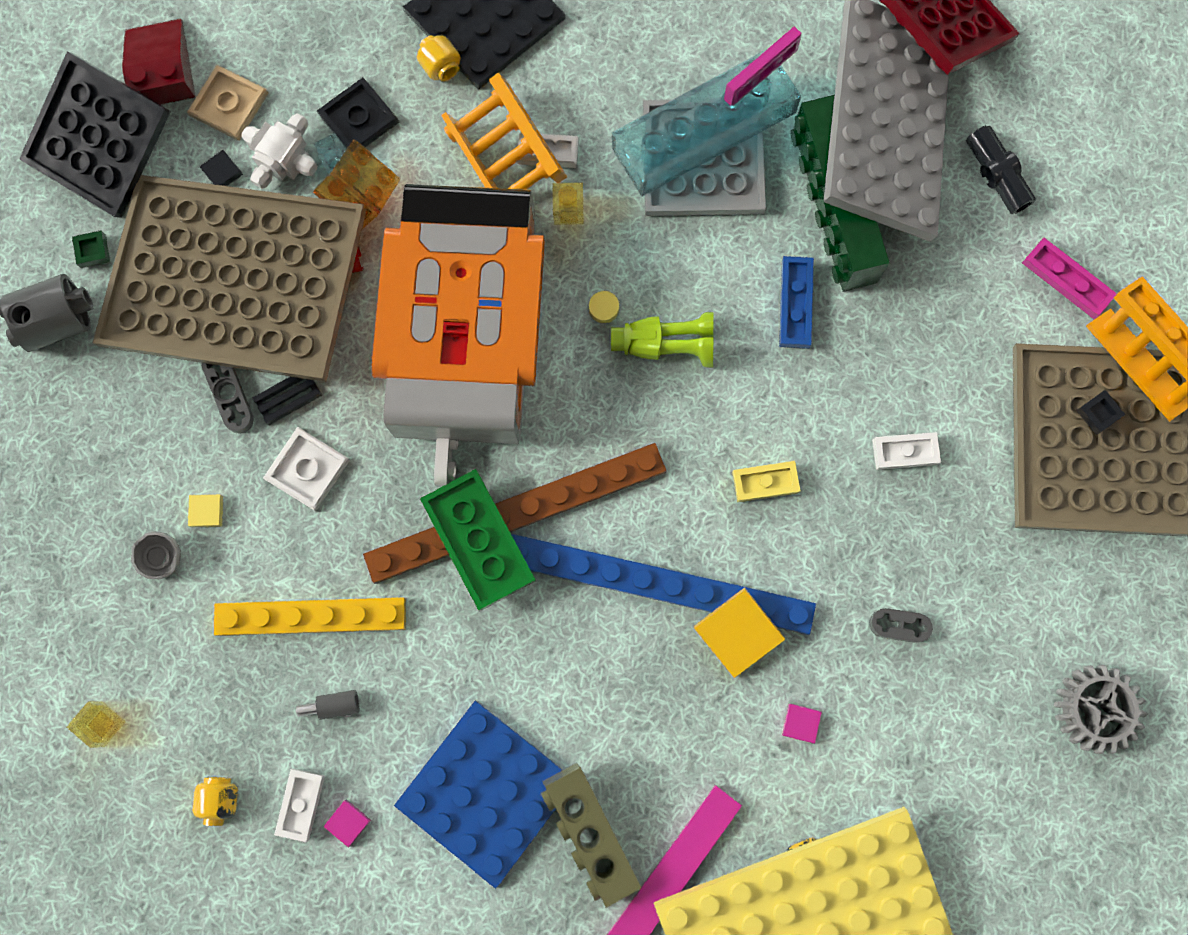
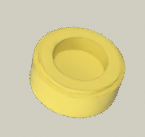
M597 292L589 301V313L595 321L609 323L619 313V301L611 292Z

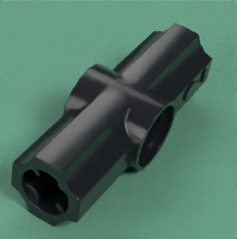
M985 125L968 136L966 142L981 165L980 173L982 178L986 177L989 182L987 183L989 188L996 189L1010 214H1017L1032 205L1037 199L1021 175L1022 167L1018 157L1012 151L1007 152L991 125Z

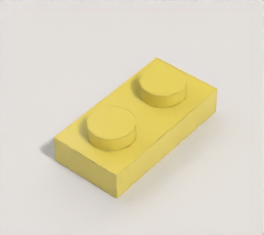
M795 461L732 471L737 503L798 494L801 491Z

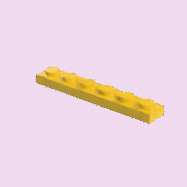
M406 598L214 603L215 636L406 630Z

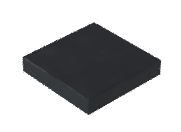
M364 77L317 110L318 115L352 157L399 123L398 118Z

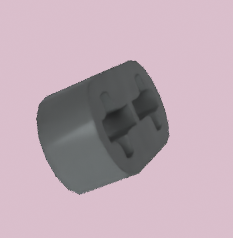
M885 608L874 612L869 620L871 631L876 636L886 639L919 643L927 640L933 631L930 619L926 615L915 612ZM884 614L888 615V621L897 622L898 627H889L886 629V632H883L882 626L877 625V619H882ZM917 619L919 620V625L923 626L925 630L918 633V636L915 637L913 630L904 629V624H913Z

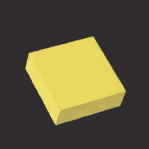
M189 495V527H222V495Z

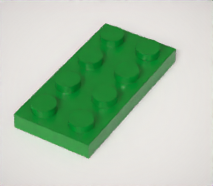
M476 469L420 498L479 612L536 581Z

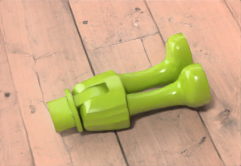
M705 312L700 318L685 322L664 323L660 322L659 316L632 322L630 325L625 323V327H611V351H624L625 355L630 354L658 360L661 355L692 354L699 357L704 367L713 368L714 312ZM691 334L702 337L689 340L663 339L666 336Z

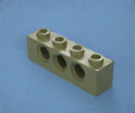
M575 763L542 781L546 790L541 795L549 811L556 808L561 818L556 825L564 841L571 838L576 848L575 851L571 852V855L579 871L586 868L591 878L586 884L594 900L597 901L601 898L607 908L641 889L579 764ZM570 799H580L582 805L578 812L570 814L565 811V805ZM585 829H595L597 834L592 842L583 843L580 841V835ZM604 858L610 859L611 867L608 871L604 873L595 871L599 860Z

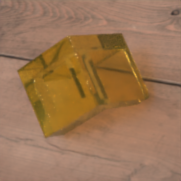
M88 701L66 728L88 747L99 748L105 747L126 721L103 701Z

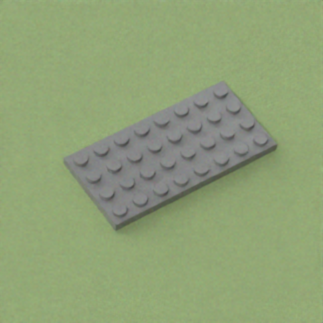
M844 0L824 202L931 242L938 237L948 75L936 66L931 56L916 43L915 38L907 29L897 22L896 17L887 7L871 0Z

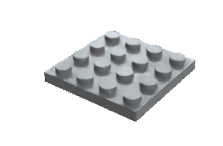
M742 98L734 106H730L724 99L643 100L645 216L765 214L761 98Z

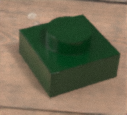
M102 230L72 236L77 266L86 268L110 262L107 238Z

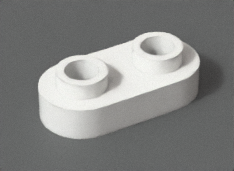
M437 438L434 466L435 486H444L450 483V480L456 479V462H451L452 450L458 449L459 441Z

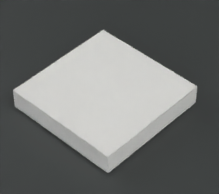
M297 427L263 479L314 511H317L350 459Z

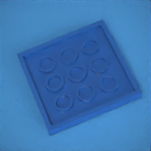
M475 700L394 806L496 889L556 810L555 808L549 811L541 795L546 790L542 781L561 772L563 769Z

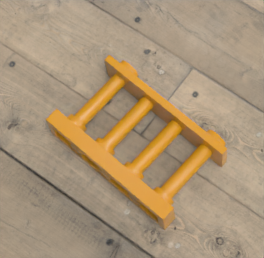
M497 73L489 79L495 89L491 92V97L458 121L447 112L441 116L447 124L444 127L446 134L453 142H458L491 196L487 199L490 206L506 209L510 208L508 205L510 201L543 177L545 179L550 177L559 184L567 178V175L509 82ZM505 105L509 112L506 116L507 119L471 145L464 131L496 107H503ZM520 129L524 136L521 139L522 143L486 169L478 155L512 130L517 131ZM528 153L530 155L535 153L539 160L536 163L537 167L501 193L493 179Z
M1142 276L1114 296L1116 302L1121 306L1116 313L1110 308L1088 323L1086 327L1170 422L1188 409V326ZM1129 317L1142 330L1137 337L1124 324ZM1151 341L1164 354L1159 361L1145 348ZM1172 366L1186 379L1180 386L1167 372Z

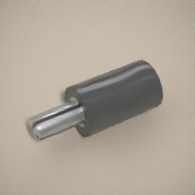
M356 690L320 695L316 697V703L296 707L298 717L317 714L319 720L341 716L350 717L353 714H359L360 711Z

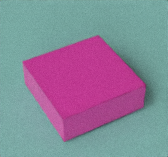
M788 704L782 736L815 744L822 712Z
M346 799L323 827L344 845L350 847L371 819Z

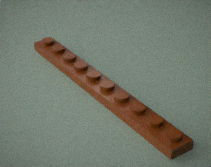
M652 443L495 503L509 531L513 532L666 473V468L656 443ZM435 527L366 552L363 556L372 582L377 584L445 558L449 554Z

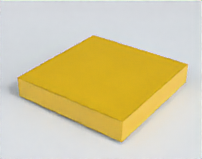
M745 587L694 626L696 632L734 678L785 640L783 634Z

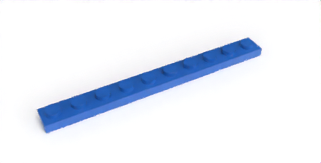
M511 534L530 570L540 574L710 613L744 588L739 585ZM745 587L777 628L810 635L816 603Z

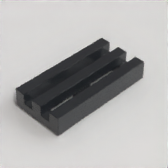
M290 376L252 398L263 415L266 424L271 425L323 396L315 381L306 379L307 381L264 404V401L304 380V378ZM309 388L312 389L308 394L269 414V410Z

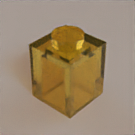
M552 183L554 225L584 224L583 183Z

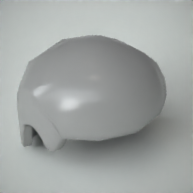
M156 531L145 533L132 546L131 562L136 572L147 579H163L171 575L180 564L181 549L177 541L167 533Z

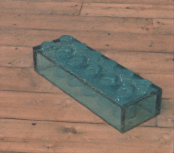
M766 50L613 131L612 150L641 197L796 114L801 94L782 65L734 106H730L724 100L726 84Z

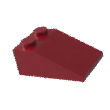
M182 18L125 30L122 61L124 82L129 87L160 105L196 98Z

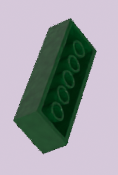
M830 95L801 102L798 115L795 116L794 128L791 129V140L794 147H799L801 154L799 156V167L802 174L807 173L809 180L807 184L808 197L810 201L815 200L817 211H815L816 223L819 229H824L826 236L823 240L824 249L827 256H832L835 265L832 266L833 279L836 284L840 283L842 292L877 284L890 262L876 221L824 202L835 96Z

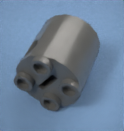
M60 274L2 295L0 299V316L5 319L9 328L6 330L8 341L13 347L21 346L27 352H32L87 332L91 328L87 311L94 308L92 299L84 287L77 288L66 274Z

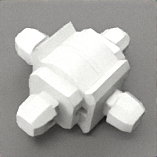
M298 113L294 114L287 121V126L279 121L274 126L265 122L261 129L248 126L242 132L244 141L255 152L252 159L258 167L254 169L251 175V182L255 186L264 189L273 180L272 176L279 180H283L285 176H288L294 180L298 173L305 176L314 175L318 166L309 153L304 151L307 144L301 136L304 135L308 127V121L304 116Z

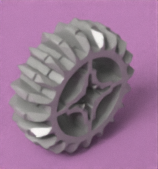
M1089 665L1084 666L1083 672L1080 670L1072 671L1073 679L1064 678L1062 680L1067 689H1057L1056 693L1064 699L1063 701L1054 702L1053 705L1056 708L1063 709V714H1057L1055 719L1057 721H1066L1067 724H1064L1060 731L1062 733L1072 732L1069 738L1071 743L1077 744L1080 742L1082 750L1089 751L1092 748L1095 754H1103L1105 750L1107 753L1114 754L1117 752V747L1120 749H1127L1129 747L1127 739L1130 741L1139 739L1134 729L1143 730L1145 728L1138 719L1139 717H1146L1148 714L1143 710L1139 711V705L1144 704L1146 700L1144 698H1136L1135 696L1140 687L1137 685L1128 686L1131 677L1128 675L1120 677V670L1117 668H1111L1108 671L1106 665H1097L1096 669ZM1095 682L1103 683L1101 689L1096 690L1093 697L1081 695L1090 684ZM1116 696L1120 699L1122 710L1116 705ZM1092 704H1100V708L1110 715H1101V711ZM1078 707L1085 713L1084 724L1080 719ZM1109 721L1119 723L1112 733L1103 737L1098 736L1100 729H1104Z

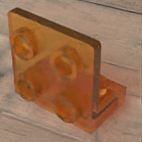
M353 140L333 170L316 186L313 193L320 199L363 204L366 209L363 230L379 215L399 183L400 178L357 140Z

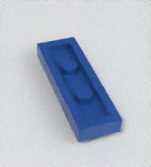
M783 256L779 347L808 349L811 347L814 258Z

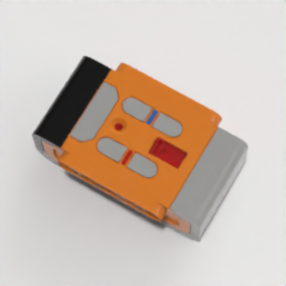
M405 184L400 228L386 227L384 231L372 354L373 378L386 379L384 424L394 438L426 440L443 438L464 442L519 444L522 430L524 387L535 386L545 248L544 235H535V209L532 190Z

